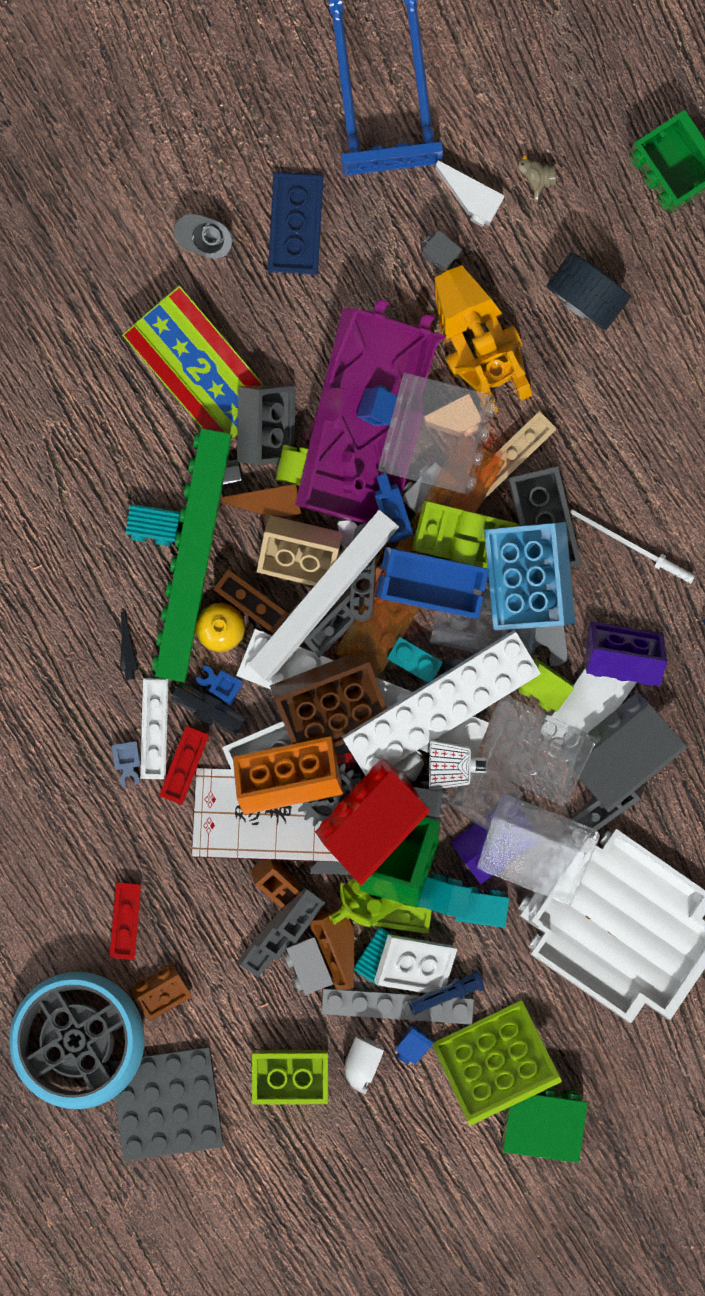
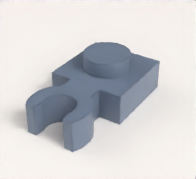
M137 741L112 745L115 770L123 769V774L120 777L122 787L126 786L125 779L129 775L134 777L135 785L139 784L140 777L134 771V767L141 766Z

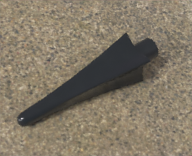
M123 611L121 612L120 670L125 672V680H135L134 670L139 669L132 647L127 615Z

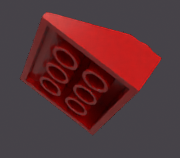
M382 758L371 768L362 781L353 788L351 793L337 805L329 817L320 824L315 833L323 845L360 885H363L431 810L403 772Z

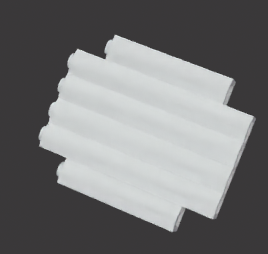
M614 829L612 832L607 831L599 842L602 844L601 848L596 846L597 843L591 838H585L578 832L574 833L573 836L568 834L561 844V847L564 849L559 857L554 855L546 867L550 870L546 876L542 877L540 875L532 888L535 889V892L531 898L526 896L518 907L521 910L518 916L543 932L541 936L537 934L529 944V947L532 949L529 954L628 1023L633 1022L644 1004L654 1009L666 1019L671 1020L705 969V921L702 919L705 915V890L617 829Z

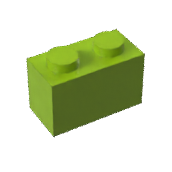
M532 656V660L541 674L517 688V690L527 697L531 695L539 700L538 704L545 710L550 712L553 709L558 712L573 691L574 684Z

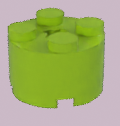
M283 445L276 480L300 485L308 449L300 448L299 452H297L298 448Z

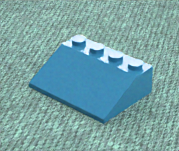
M566 522L484 530L494 630L561 626L575 623Z

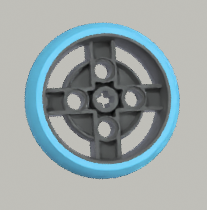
M68 972L41 982L27 994L13 1017L9 1045L15 1070L31 1092L42 1100L58 1107L87 1109L113 1099L132 1081L143 1057L145 1037L143 1023L135 1004L118 985L93 973ZM64 991H91L103 997L111 1005L100 1011L86 1003H70ZM42 1008L47 1019L43 1024L40 1034L41 1049L31 1054V1026L35 1015ZM62 1012H66L69 1015V1022L66 1026L59 1022V1015ZM96 1020L101 1021L104 1026L100 1034L95 1033L93 1030V1024ZM123 1026L125 1032L124 1054L120 1065L113 1074L107 1065L114 1047L113 1032ZM74 1034L75 1036H81L80 1046L72 1044V1041L75 1039ZM53 1047L59 1048L61 1052V1057L58 1061L53 1060L51 1057ZM88 1055L93 1056L95 1059V1066L92 1069L87 1068L85 1065V1058ZM54 1070L65 1077L84 1078L90 1090H65L49 1082L44 1075Z

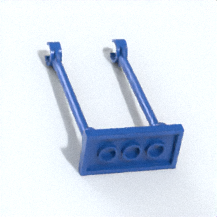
M329 0L349 153L341 154L343 176L436 165L438 160L442 162V142H435L432 129L416 5L418 4L417 0H404V4L407 6L424 144L411 145V143L405 142L397 144L394 148L374 146L370 151L362 152L359 150L342 18V0Z

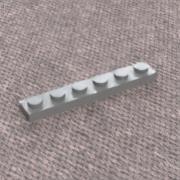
M323 988L322 1014L472 1024L474 999L454 998L413 1015L408 1000L421 996L418 994Z

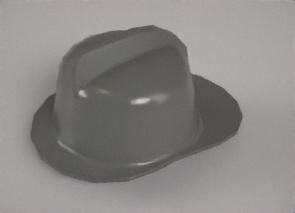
M191 213L178 219L174 226L176 241L188 251L207 258L219 259L227 255L232 248L231 233L219 219Z

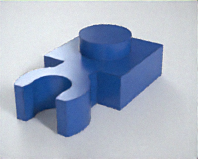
M203 666V671L208 673L209 677L205 680L197 677V683L204 687L211 686L208 691L209 694L232 705L244 685L243 682L222 670L216 676L209 666Z

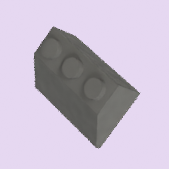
M248 385L238 387L237 462L254 465L279 463L283 445L295 447L296 386Z

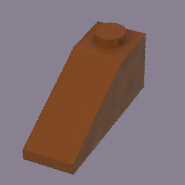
M296 484L221 497L222 503L266 517L271 515L297 521V516L301 515L300 507L295 506L298 494Z
M262 859L250 870L254 884L282 909L304 890L275 859ZM320 909V911L317 913V915H316L314 918H316L317 916L323 914L322 909Z
M341 908L330 909L314 918L310 923V927L336 990L352 989L354 987V929L351 924V918H344L334 925L329 915H332Z

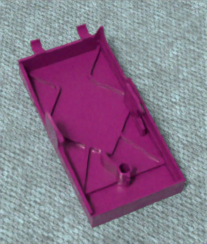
M378 300L375 303L373 312L364 309L342 308L295 506L356 523L367 524L379 510L375 498V491L381 490L377 476L386 473L391 486L397 484L402 495L427 406L423 402L425 385L437 345L441 340L446 339V335L431 333L430 324L435 317L429 315L422 316L418 327L385 317V308L390 303L383 300ZM377 385L385 386L391 390L390 393L399 397L390 425L375 427L356 417L366 388H375Z

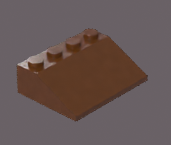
M364 649L270 685L273 698L292 744L331 736L335 748L345 744L342 739L343 735L387 709Z

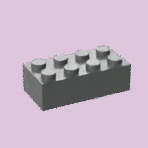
M558 466L509 478L508 484L518 524L520 526L566 522L570 568L582 565Z

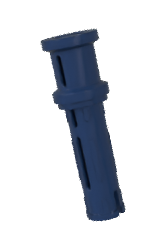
M475 969L472 970V974L459 979L457 977L453 978L451 984L414 999H409L408 1004L412 1014L416 1015L451 999H464L465 995L477 990L481 992L485 990L481 975Z

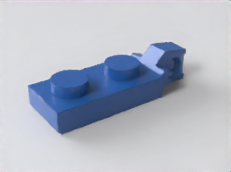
M386 473L377 476L381 489L375 491L378 508L399 526L389 539L390 544L413 537L414 533L397 484L391 486Z

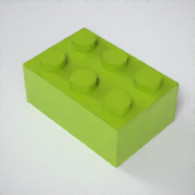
M253 1050L252 1104H328V1050Z

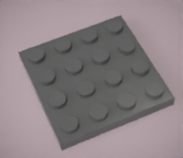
M210 1046L143 1056L132 1081L115 1097L123 1160L131 1161L222 1148L224 1145ZM122 1059L110 1061V1068L113 1074Z

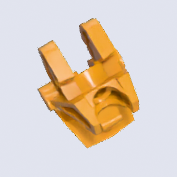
M462 265L447 270L435 277V300L440 333L446 335V339L442 340V344L451 340L456 351L445 357L453 376H461L472 386L486 417L498 412L495 398L490 391L491 387L501 386L510 379L520 401L531 397L532 392L530 384L525 377L526 373L520 349L522 341L514 325L502 330L497 318L503 316L502 312ZM481 323L486 324L488 332H484ZM467 327L472 329L475 335L472 341L477 359H474L462 332L467 330Z

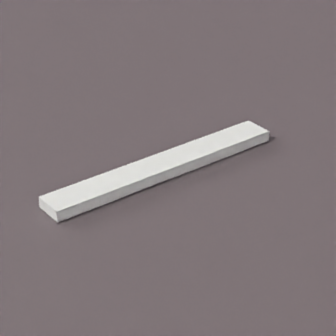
M378 510L248 665L269 682L397 531L399 526Z

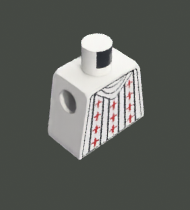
M438 739L430 740L429 790L470 784V773H486V758L471 757V746Z

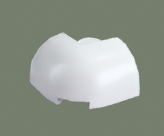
M355 1037L345 1061L347 1081L352 1088L362 1094H366L367 1085L372 1082L384 1052V1047L376 1045L373 1040L366 1037L365 1039Z

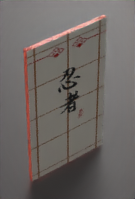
M197 768L195 772L196 789L193 847L191 851L193 858L339 862L315 833L322 821L313 826V817L304 820L307 813L306 810L298 812V808L303 803L244 815L237 801L235 777L232 770ZM353 774L351 776L352 778L360 777L361 780L358 783L362 781L361 774ZM350 790L345 791L340 796L339 802H342L350 794ZM325 805L314 807L319 812L325 814L333 812Z

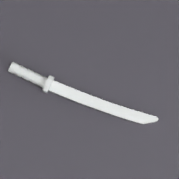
M570 510V514L655 561V568L660 569L661 567L690 584L693 582L696 575L680 568L669 560L667 561L664 554L657 557L578 512Z

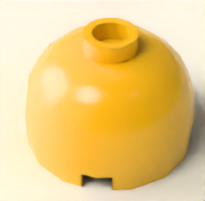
M223 602L212 603L205 607L198 615L195 625L196 635L200 643L207 649L215 652H227L235 648L242 641L245 633V621L240 611L232 605Z

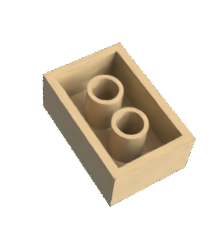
M270 515L264 532L257 573L315 586L338 559L343 532Z

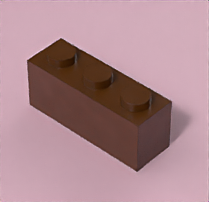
M230 570L226 571L213 589L273 634L289 616L286 611Z

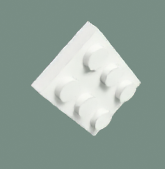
M388 934L374 982L380 986L428 993L446 986L457 948L453 945Z

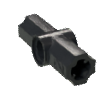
M181 681L170 699L193 712V715L211 725L215 724L222 730L237 736L246 719L245 716L223 705L222 701L205 692L203 694Z

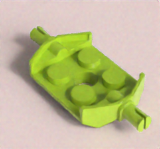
M352 879L346 884H340L342 906L341 909L329 915V918L333 921L334 925L344 918H351L359 925L370 927L404 904L385 898L374 899L370 894L359 891V883Z

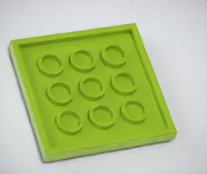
M522 1000L434 1042L432 1045L469 1126L562 1082Z

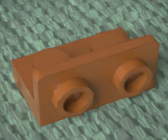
M175 964L160 968L156 974L138 981L131 988L135 1002L149 1022L192 997Z

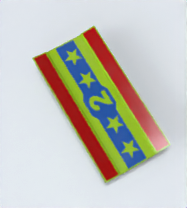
M178 286L133 324L122 336L201 428L230 433L233 439L238 435V387L263 385V383L185 291Z

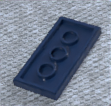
M274 172L268 273L318 276L324 175Z

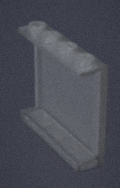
M404 373L378 471L469 495L470 490H474L477 476L474 475L476 466H480L483 460L484 452L481 451L483 441L486 442L490 434V427L487 425L489 418L493 417L496 411L497 402H494L495 397L486 393Z

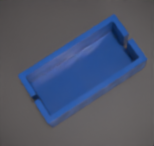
M385 547L381 569L385 571V575L380 574L375 597L479 619L483 596L473 594V591L476 589L485 592L489 569Z

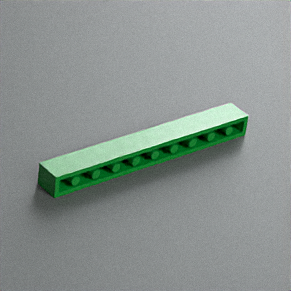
M201 428L200 433L195 434L193 447L197 448L196 458L191 457L189 472L193 473L191 483H186L184 497L188 498L187 507H182L179 522L184 523L182 532H177L175 547H179L177 557L173 556L170 571L174 572L173 582L168 581L166 596L170 598L168 606H163L161 620L165 621L163 631L159 630L156 645L160 646L159 655H154L152 670H156L155 677L181 682L187 680L196 631L195 625L201 605L232 434Z

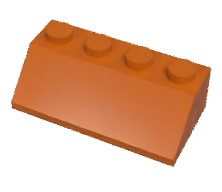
M331 736L233 757L236 796L244 815L343 795L339 765Z

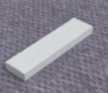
M143 678L140 779H166L169 679Z

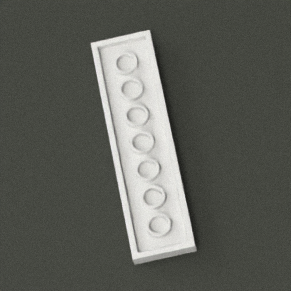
M513 630L343 735L342 739L366 776L371 768L382 758L395 765L429 744L430 740L437 739L541 673L518 634Z

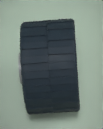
M573 252L567 256L546 284V287L564 302V306L580 318H586L602 330L609 328L631 298L630 294L615 281Z

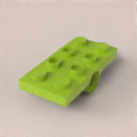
M424 501L412 550L488 568L484 530L517 527L520 524Z

